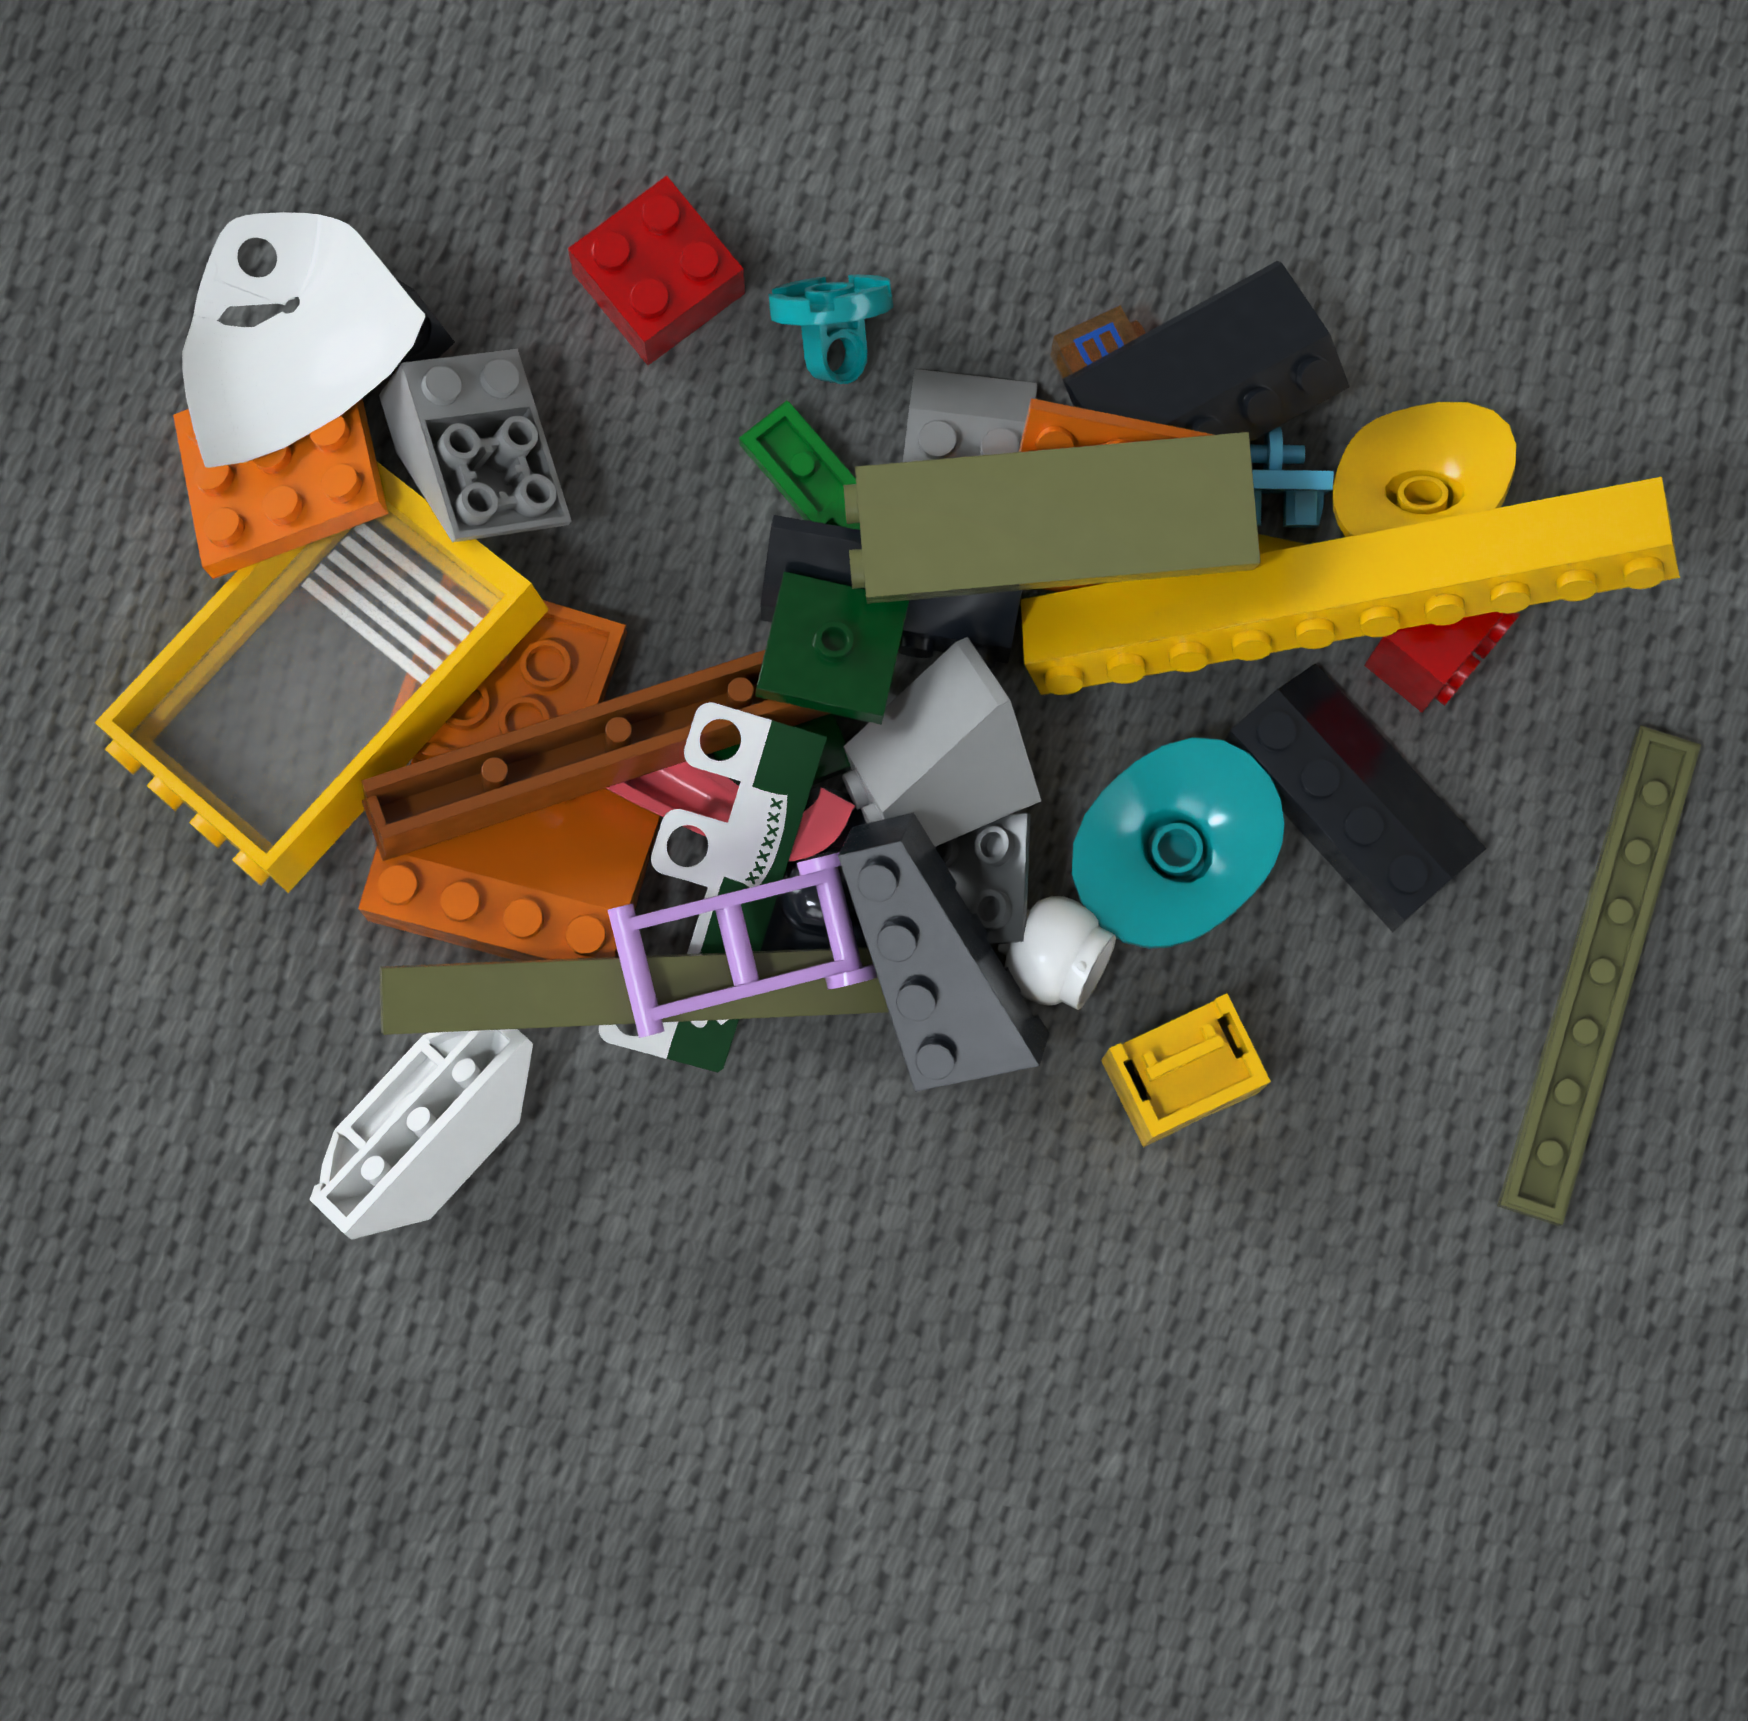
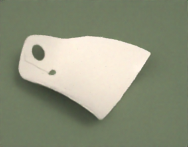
M289 212L258 213L233 219L220 233L199 286L191 326L182 351V371L186 400L205 467L211 468L248 462L283 449L341 416L394 371L414 346L425 319V313L416 305L360 234L349 224L319 214ZM256 237L265 239L276 250V266L267 276L252 277L246 274L239 266L237 259L238 250L242 243L248 239ZM295 297L300 299V305L294 312L288 314L281 312L255 327L228 326L217 321L230 306L286 305L287 301L295 299Z

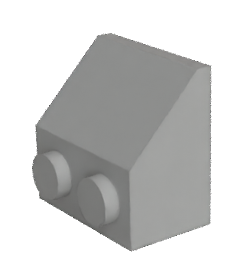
M914 369L903 462L1019 452L1031 398L1036 399L1037 383Z

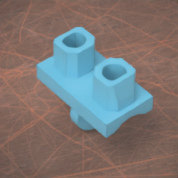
M1277 427L1265 434L1264 445L1250 444L1251 463H1263L1264 469L1252 470L1257 527L1261 525V494H1283V527L1315 528L1320 524L1324 495L1333 490L1334 471L1282 470V464H1304L1305 445H1283L1281 427Z

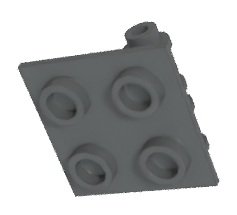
M1028 813L1008 815L935 847L957 882L955 889L970 913H976L988 933L986 939L989 944L1024 942L1027 921L1031 814Z

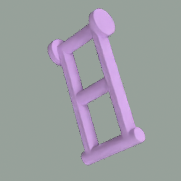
M839 852L798 862L799 876L638 916H636L633 903L608 909L639 1038L664 1032L663 1018L824 977L828 989L844 987L877 978L874 964L862 966L838 869V866H841L838 858ZM816 885L834 961L759 979L741 904ZM715 910L734 986L658 1005L639 929Z

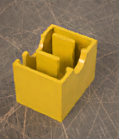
M1228 993L1123 1044L1119 1043L1109 1048L1101 1060L1143 1147L1169 1136L1208 1115L1224 1110L1258 1094L1271 1082ZM1130 1060L1135 1067L1133 1070L1136 1076L1140 1077L1147 1092L1145 1095L1148 1100L1143 1102L1125 1067L1126 1062Z

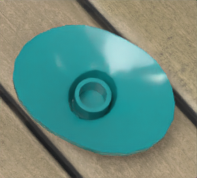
M1188 738L1160 746L1136 760L1118 775L1100 793L1085 813L1073 842L1072 879L1081 904L1096 916L1099 927L1115 934L1116 939L1123 943L1143 948H1169L1191 942L1209 933L1239 910L1262 886L1274 868L1282 846L1284 833L1281 799L1270 775L1248 752L1224 740Z

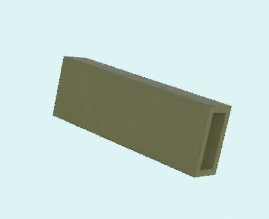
M1249 432L855 466L856 484L843 485L847 524L860 523L862 549L849 550L852 589L865 588L867 604L1254 570L1260 564Z

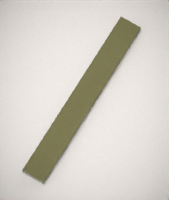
M1639 726L1636 729L1498 1201V1207L1556 1226H1561L1564 1223L1701 744L1645 726Z
M858 947L862 966L872 965L873 961L868 947ZM831 948L752 951L759 979L834 961ZM726 953L646 956L658 1005L734 986ZM619 957L380 966L381 1033L383 1035L635 1024ZM824 977L663 1018L662 1022L889 1012L878 977L835 989L827 988Z

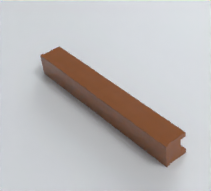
M765 650L361 780L365 798L362 800V804L381 858L385 861L686 762L684 748L695 713L701 705L708 702L717 703L789 726H795L831 713L755 697ZM716 719L709 722L703 728L700 735V746L705 755L741 743L739 729L734 723L725 719Z

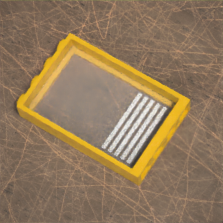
M377 462L388 510L387 515L237 570L95 721V724L113 740L105 750L133 775L142 766L154 776L146 786L175 812L185 803L196 813L189 823L216 848H219L226 840L239 850V853L232 861L260 886L270 877L287 893L294 888L363 813L362 800L365 798L361 780L406 766L549 610L530 581L478 540L473 539L452 543L426 499L379 462Z

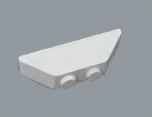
M518 1029L424 1034L334 1130L322 1163L320 1184L314 1186L310 1201L351 1240L431 1219L520 1123L533 1043Z

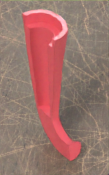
M686 761L607 787L606 789L662 817L673 809H682L728 823L739 786L728 777L692 767ZM820 787L816 801L803 813L789 861L803 860L816 855L835 842L845 828L851 812L855 809V805ZM683 826L706 837L704 832L695 826Z

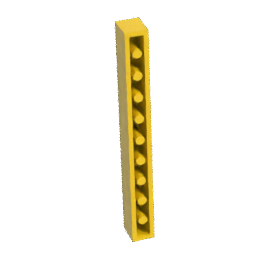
M1662 477L1651 478L1260 553V564L1254 570L1110 582L1021 599L1024 665L1041 695L1050 693L1069 695L1088 686L1110 682L1120 684L1134 683L1148 675L1170 671L1194 672L1208 664L1235 659L1254 661L1262 659L1273 652L1301 647L1320 649L1329 646L1334 641L1361 636L1385 637L1399 629L1426 624L1450 625L1464 617L1491 612L1516 613L1526 609L1529 605L1562 599L1565 601H1581L1592 597L1595 593L1627 587L1633 589L1651 588L1662 581L1680 578Z

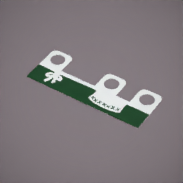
M708 702L701 705L695 713L684 748L686 761L692 767L741 782L728 823L682 809H673L667 812L662 819L651 855V863L654 869L661 874L708 887L704 899L783 880L827 737L717 703ZM716 719L731 721L737 726L741 735L739 750L733 757L724 761L710 759L704 754L700 746V735L703 728L709 722ZM685 825L701 829L708 840L706 856L700 863L691 867L677 865L671 860L667 852L669 836L675 829ZM778 895L741 904L752 951L761 950ZM715 910L699 914L687 954L726 953ZM739 1019L662 1022L664 1032L641 1038L622 1033L616 1025H599V1034L604 1041L610 1044L718 1073L724 1069Z

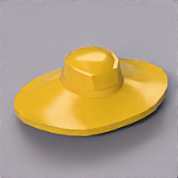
M1436 402L1418 405L1376 418L1355 434L1339 462L1333 483V511L1339 528L1345 537L1500 508L1511 486L1516 464V442L1510 425L1494 410L1469 402Z

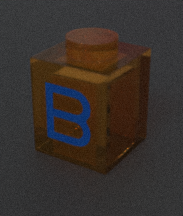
M1119 305L1055 335L1050 356L1062 379L1146 332L1139 321L1129 322L1123 308Z

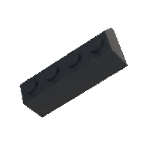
M1279 261L1268 265L1062 379L1074 407L1214 435L1249 432L1250 442L1350 387L1329 331L1285 266Z
M773 515L760 604L761 620L768 622L773 620L784 572L852 587L849 550L862 549L860 530ZM1022 590L909 600L898 652L916 658H930L933 656V651L945 652L955 642L968 637L989 669L995 667L996 661L1008 663Z
M1316 663L1274 691L1235 725L1225 739L1226 742L1248 752L1270 775L1281 799L1283 813L1392 932L1486 850L1485 846Z

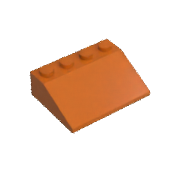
M413 758L411 764L420 762L422 760ZM604 788L567 800L566 805L558 803L385 861L382 860L377 846L358 909L367 921L516 961L619 957L608 909L632 903L634 909L636 908L662 816Z

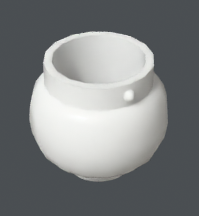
M1050 896L1037 901L1030 910L1027 909L1024 942L998 944V952L1006 955L1004 968H1009L1014 980L1021 989L1020 994L1038 1004L1050 1006L1063 1002L1079 1010L1088 1001L1105 971L1115 946L1116 935L1099 927L1096 916L1081 903L1066 897Z

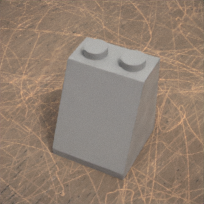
M968 637L955 642L886 706L882 725L869 722L844 746L852 771L843 774V780L856 809H862L866 823L914 813L935 847L1041 802L1011 700Z

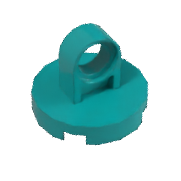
M857 274L848 275L849 282L826 283V277H816L776 286L772 289V294H768L771 321L787 325H801L804 359L808 371L814 378L835 384H849L858 379L867 363L864 319L886 313L893 308L889 278L878 275ZM840 338L845 348V358L839 369L832 372L827 362V352L832 342Z

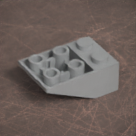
M518 349L403 362L400 364L379 394L396 453L452 543L566 526L572 522Z

